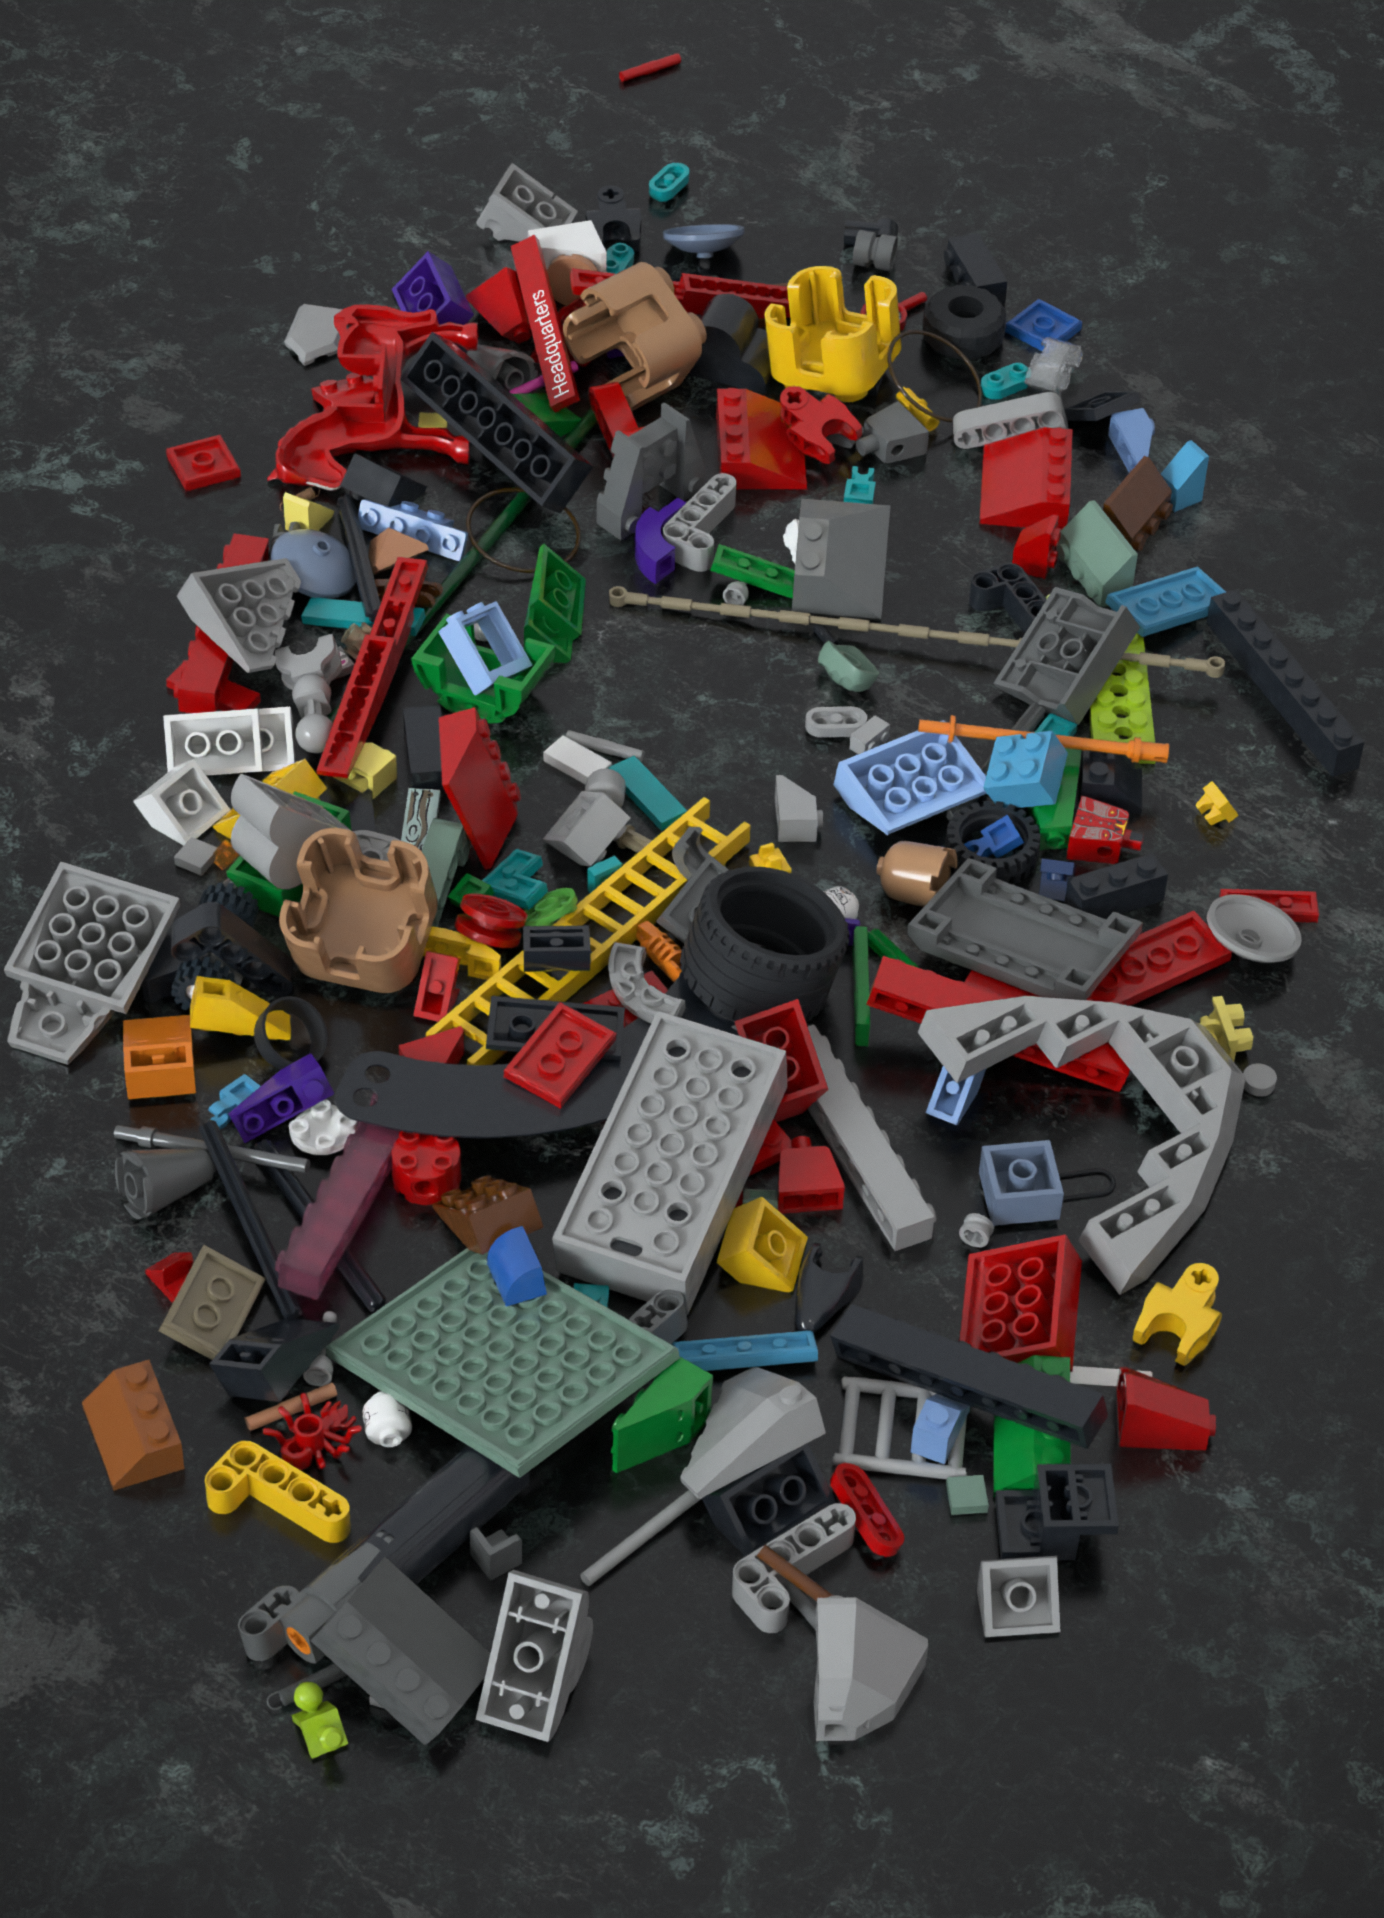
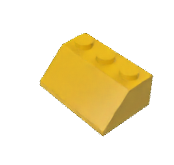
M306 759L273 771L262 781L293 794L296 791L320 800L319 796L327 789ZM232 808L213 826L214 829L231 839L233 827L240 814Z

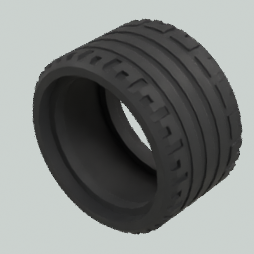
M743 867L728 870L717 875L705 887L681 952V970L691 990L708 1007L732 1021H737L798 999L805 1020L809 1022L822 1010L849 943L848 924L840 909L826 893L799 876L767 867ZM753 943H756V944H759V945H762V946H766V947H768V948H770V949H772V950H774V951H776V952H773V951H770V950H767V949H763V948H761V947H759V946H757V945H755V944H753Z

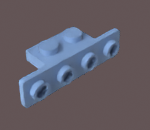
M367 499L361 500L358 517L362 530L379 535L389 527L426 543L429 548L427 551L456 561L462 560L468 533L453 528L454 520L444 518L445 514L436 510H428L426 512L418 509V504L408 501H402L399 505L389 507Z

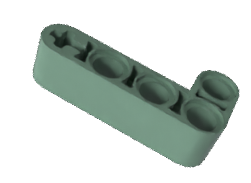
M433 818L422 849V853L428 862L438 899L437 911L432 924L433 927H438L457 866H465L470 852V839L462 823L440 818Z

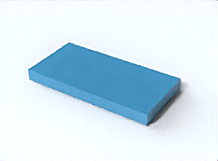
M1197 566L1107 594L1105 603L1116 612L1121 605L1126 606L1140 626L1137 633L1144 637L1207 617L1211 597L1225 593V591Z

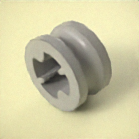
M968 1214L959 1230V1235L968 1245L981 1248L988 1244L990 1236L994 1231V1225L984 1215Z

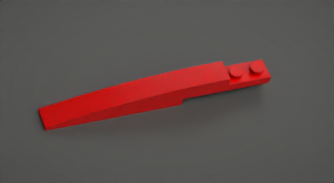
M572 268L570 274L573 295H581L585 289L615 275V273ZM682 273L680 282L672 281L674 295L687 313L702 314L706 305L714 296L733 294L750 303L756 311L758 318H765V311L771 303L783 305L786 318H790L786 286Z
M397 557L370 635L365 634L317 767V775L340 778L349 777L382 706L414 621L413 610L428 570L427 560Z

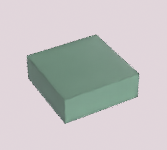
M983 1475L947 1477L946 1488L951 1515L988 1513L989 1504Z

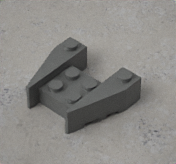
M666 403L661 404V417L629 437L620 430L615 432L611 447L614 457L611 468H606L603 478L607 480L605 490L598 494L596 523L619 540H622L635 533L636 524L642 515V494L650 491L659 484L679 499L685 501L704 486L705 465L690 420Z

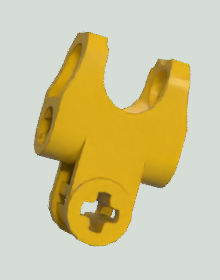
M1195 1263L1185 1270L1173 1289L1157 1282L1145 1298L1142 1313L1134 1329L1133 1341L1142 1345L1156 1332L1168 1331L1174 1333L1181 1340L1175 1362L1183 1366L1190 1363L1198 1353L1206 1348L1221 1322L1222 1313L1211 1308L1215 1302V1290L1219 1282L1217 1271L1208 1264Z

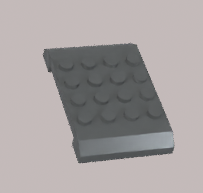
M968 858L908 924L907 935L921 951L1038 996L1087 1000L1141 934L1143 922L1116 912H1112L1107 920L996 879L997 868Z

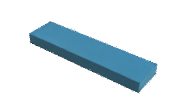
M811 1330L681 1341L671 1344L678 1348L680 1357L705 1371L818 1361V1349L813 1331L811 1332Z

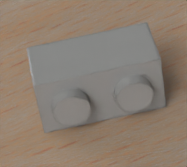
M876 715L850 735L849 749L857 754H861L887 742L890 737V724Z

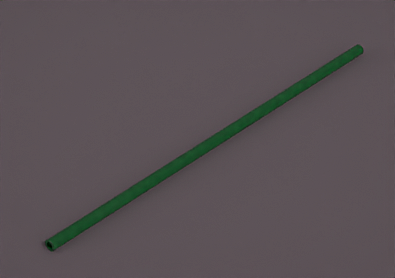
M592 407L564 439L574 449L597 424ZM519 492L480 537L477 544L487 553L533 498L525 492ZM474 546L440 584L443 587V592L440 597L434 598L436 603L433 608H424L426 617L418 633L484 557ZM408 636L404 650L416 636ZM340 703L328 715L332 723H334Z

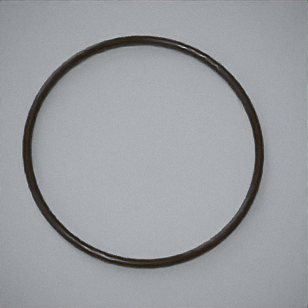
M923 330L902 332L891 341L887 353L890 374L900 392L920 411L935 419L953 422V418L937 415L919 405L908 395L895 375L891 358L893 347L900 338L910 334H921L935 338L952 348L965 361L973 373L978 387L979 396L976 408L981 407L983 391L979 376L968 358L951 342L939 335Z
M518 487L503 488L480 497L470 508L466 519L467 533L473 546L486 559L502 568L521 573H535V569L518 568L494 559L477 544L471 531L472 514L482 501L500 493L525 491ZM565 507L564 511L571 518L577 535L573 551L564 559L567 563L578 551L581 542V532L576 518Z

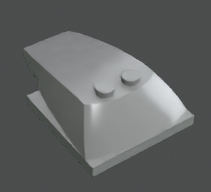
M60 862L4 968L7 977L21 981L20 988L23 991L21 1001L17 1003L7 1040L9 1045L67 1065L71 1063L101 1031L116 1011L124 1014L128 1012L182 905L180 899Z

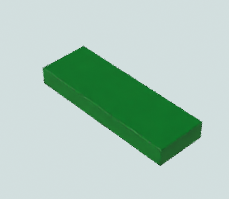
M721 544L718 545L710 571L793 599L795 570Z

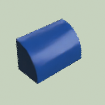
M523 1226L511 1229L498 1237L489 1249L487 1266L505 1306L546 1295L542 1267Z

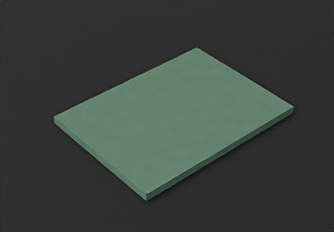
M466 1248L325 1347L326 1354L333 1361L382 1392L390 1394L401 1404L517 1477H522L680 1358L678 1348L544 1271L546 1295L506 1307L487 1266L488 1252L482 1255Z

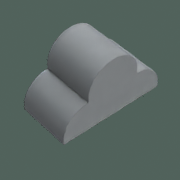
M244 774L239 775L233 786L231 803L234 810L240 816L232 830V847L236 853L277 888L290 889L302 883L297 870V858L303 843L312 834L326 828L350 830L323 806Z
M516 1570L509 1572L475 1720L546 1742L552 1739L563 1717L569 1693L573 1691L582 1674L591 1645L593 1620L587 1617L589 1608V1594L587 1591Z

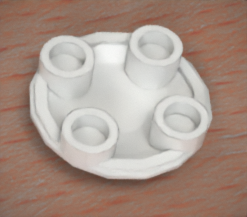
M326 1099L298 1114L289 1124V1132L293 1144L301 1151L313 1155H329L343 1150L355 1139L358 1129L357 1121L344 1116L335 1105H331L330 1101Z

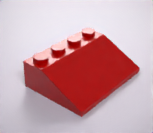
M717 389L716 420L719 474L726 473L732 475L736 479V489H807L805 454L796 448L787 437L786 430L790 426L781 419V403L748 389Z
M1043 427L984 445L979 524L1027 528L1051 515L1059 516L1057 528L1062 530L1067 525L1070 508L1072 429Z
M474 707L439 717L442 786L484 869L487 870L492 867L518 815L517 801H521V794L517 783H511L510 781L511 774L507 762H501L500 760L501 754L497 741H491L490 729L486 719H480Z
M1066 1234L969 1254L960 1341L967 1342L973 1348L987 1353H998L1004 1359L1019 1363L1033 1355L1070 1357V1372H1073L1082 1259Z

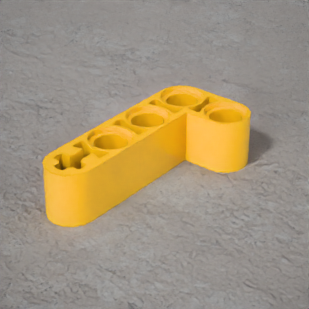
M240 1441L234 1444L205 1476L207 1504L215 1513H231L251 1495L326 1542L338 1543L345 1540L350 1534V1507L348 1501L343 1496L254 1442Z

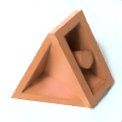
M388 527L370 541L368 556L373 576L394 567L397 557L416 558L429 550L427 544Z

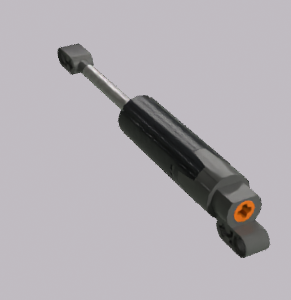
M664 1290L657 1293L629 1319L669 1344L678 1339L688 1328L683 1295L675 1290ZM467 1445L331 1563L324 1572L301 1592H298L291 1586H279L271 1590L250 1608L238 1622L246 1655L255 1661L267 1660L288 1644L304 1660L310 1663H317L325 1654L310 1640L384 1557L417 1585L470 1537V1530L476 1527L480 1529L530 1483L529 1471L519 1478Z

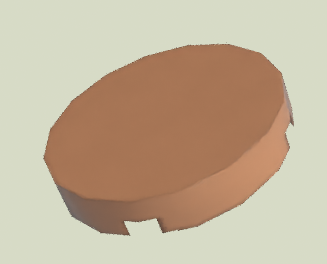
M572 254V256L560 255L551 261L547 269L553 297L563 305H568L580 297V295H573L570 282L572 268L598 271L589 259L578 254Z

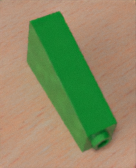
M1065 748L1068 755L1056 804L1026 807L1028 815L1034 819V825L1037 824L1039 827V850L1068 848L1082 750Z

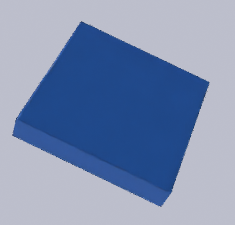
M1037 299L1006 323L1005 332L1049 355L1082 329V321Z

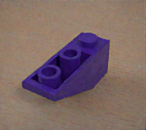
M310 1053L281 1069L228 1114L243 1142L246 1143L335 1093L321 1066Z

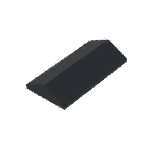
M491 996L486 1049L519 1052L559 1002ZM561 1002L616 1032L615 1050H608L601 1059L621 1061L625 1007Z

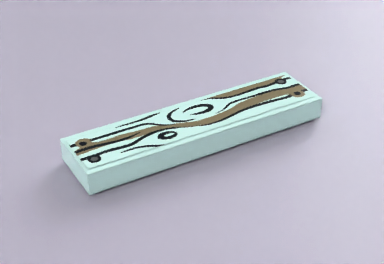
M408 789L401 841L413 844L422 851L433 818H438L440 790Z

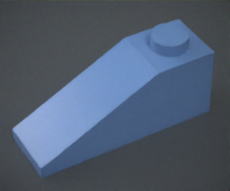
M1144 408L1111 414L1108 436L1130 473L1143 456L1149 457L1151 438L1155 434L1154 421L1149 419Z

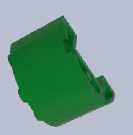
M446 614L411 658L419 681L426 690L431 688L439 697L437 702L452 713L475 707L480 719L485 718L488 724L503 722L506 717L513 716L549 669L555 657V646L527 638L525 641L526 654L533 666L513 679L499 675L494 682V688L474 696L438 632L448 625L446 619L452 616ZM474 624L466 627L467 633L488 670L492 671L501 667L502 665L492 649L476 645Z

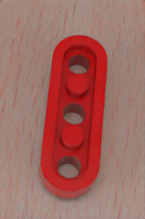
M851 1463L839 1464L830 1478V1485L840 1502L848 1505L855 1512V1526L864 1541L876 1555L885 1557L896 1555L904 1543L905 1537L867 1474L860 1467Z

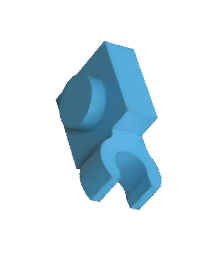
M243 1074L219 1091L220 1101H216L209 1107V1111L215 1115L210 1120L216 1121L219 1129L224 1128L231 1120L228 1113L261 1086L246 1074Z

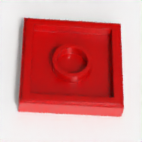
M221 435L166 449L167 458L185 491L241 477L240 468Z

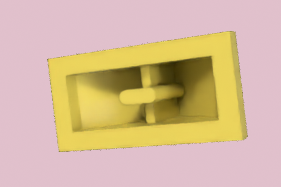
M286 492L283 497L285 530L288 531L291 522H299L300 529L319 531L333 517L335 512L315 502Z

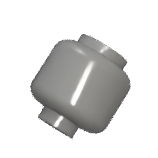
M607 768L598 769L587 778L585 791L604 793L621 808L625 799L626 784L621 774L615 770Z

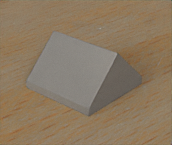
M1056 1556L981 1561L977 1596L985 1637L1060 1632Z

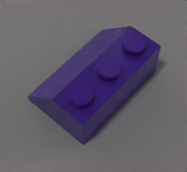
M429 251L392 288L401 311L415 313L433 309L436 311L439 325L447 322L465 325L474 315L451 265Z

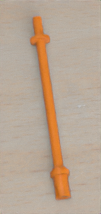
M953 715L950 716L949 723L919 719L918 732L948 735V743L953 742L954 736L996 740V737L1022 734L1024 739H1026L1027 733H1036L957 724L956 717ZM1056 735L1064 748L1126 755L1131 759V762L1136 763L1139 760L1166 764L1169 754V743L1145 742L1137 737L1126 743Z

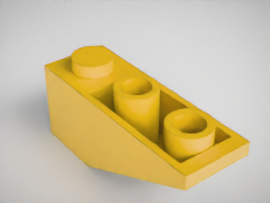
M196 976L190 1005V1028L202 1031L233 1033L239 1036H254L256 1021L270 1003L230 980ZM282 1010L272 1011L267 1014L265 1030L268 1039L290 1041L291 1024L289 1014Z

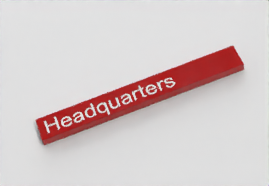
M534 234L510 247L550 407L554 412H557L580 401L540 242Z

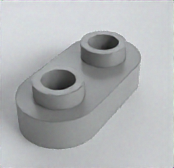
M852 706L816 707L807 712L805 728L809 734L815 737H850L853 732L867 722V714L862 709Z

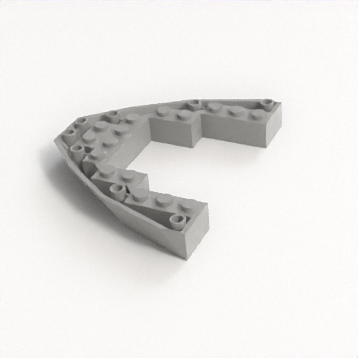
M1022 996L926 1011L918 1034L956 1083L1036 1043L1055 1068H1058L1109 1042L1181 1134L1154 1147L1146 1154L1137 1172L1150 1188L1090 1219L1078 1241L1119 1295L1146 1281L1205 1211L1234 1140L1246 1077L1205 1026L1192 1019L1101 1001Z

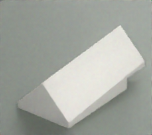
M291 707L163 716L168 772L175 766L191 759H195L206 776L276 771L295 763L296 737Z

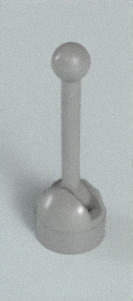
M742 581L730 583L723 592L724 601L727 604L744 605L749 594L746 586L747 583Z
M327 1311L323 1315V1321L335 1323L337 1315L333 1311ZM325 1348L313 1360L309 1369L303 1373L305 1381L311 1385L324 1386L332 1380L333 1365L326 1356Z

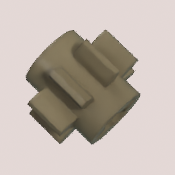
M362 622L360 627L353 623L341 639V642L346 645L343 649L345 653L356 660L365 634L370 635L372 627Z

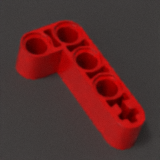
M619 382L589 388L590 404L612 458L614 453L611 452V447L616 431L620 430L629 437L644 428H638Z

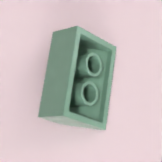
M1095 500L1089 501L1062 529L1057 551L1059 552V559L1068 566L1073 577L1082 584L1088 597L1092 598L1102 608L1108 606L1105 603L1107 594L1133 587L1138 554Z

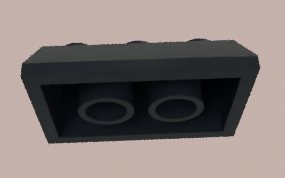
M808 1443L702 1497L714 1525L744 1557L829 1505L836 1503Z

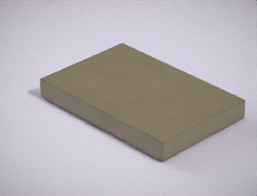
M203 1245L158 1331L213 1360L230 1339L237 1337L266 1278Z

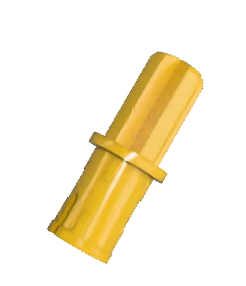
M903 387L913 400L932 412L927 407L928 404L924 399H919L910 388ZM899 390L896 394V399L929 432L933 431L940 421L916 408Z

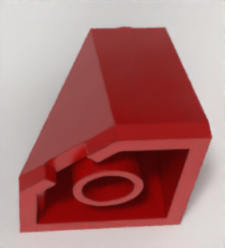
M505 267L466 295L467 301L503 337L520 344L532 336L516 271Z
M1119 1368L1116 1385L1119 1447L1206 1451L1209 1436H1215L1216 1416L1209 1414L1208 1399L1131 1368Z

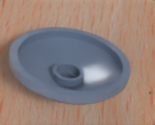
M732 224L692 225L664 230L663 238L682 251L697 253V258L713 257V252L729 248L744 235L745 230L743 226Z
M298 529L282 534L274 543L271 551V560L288 559L301 580L298 592L314 598L333 599L346 595L354 587L356 578L349 550L333 536L317 530Z

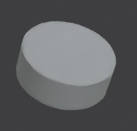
M1252 1064L1244 1070L1243 1074L1246 1077L1244 1089L1249 1094L1267 1096L1274 1091L1277 1075L1271 1067L1265 1064Z

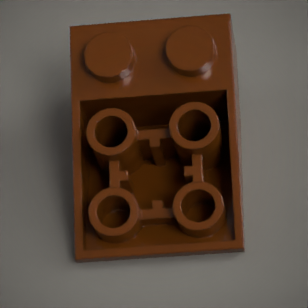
M483 1176L472 1181V1187L463 1191L460 1189L448 1191L441 1195L442 1200L432 1204L435 1212L470 1251L482 1255L489 1252L490 1247L498 1237L511 1229L523 1226L528 1235L544 1227L530 1188L517 1185L516 1183H509L503 1179L491 1178V1176Z

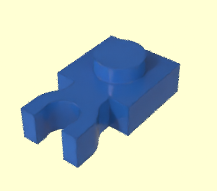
M1006 815L981 830L984 837L968 841L964 845L972 852L978 851L976 854L988 858L994 854L996 858H1000L1022 845L1024 841L1009 816Z

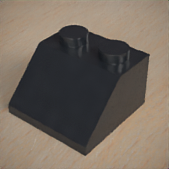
M354 454L340 485L350 490L348 495L358 501L368 499L389 507L399 505L402 501L414 502L427 488L426 485L381 463Z
M1082 750L1079 767V803L1081 796H1085L1126 810L1128 813L1141 814L1142 765L1131 762V759L1126 755Z

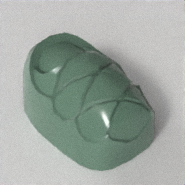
M828 641L819 652L818 664L825 667L829 676L837 684L849 691L862 692L867 689L869 690L879 676L877 668L855 646L836 645Z

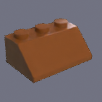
M150 1360L113 1370L82 1402L113 1491L185 1469L182 1443Z

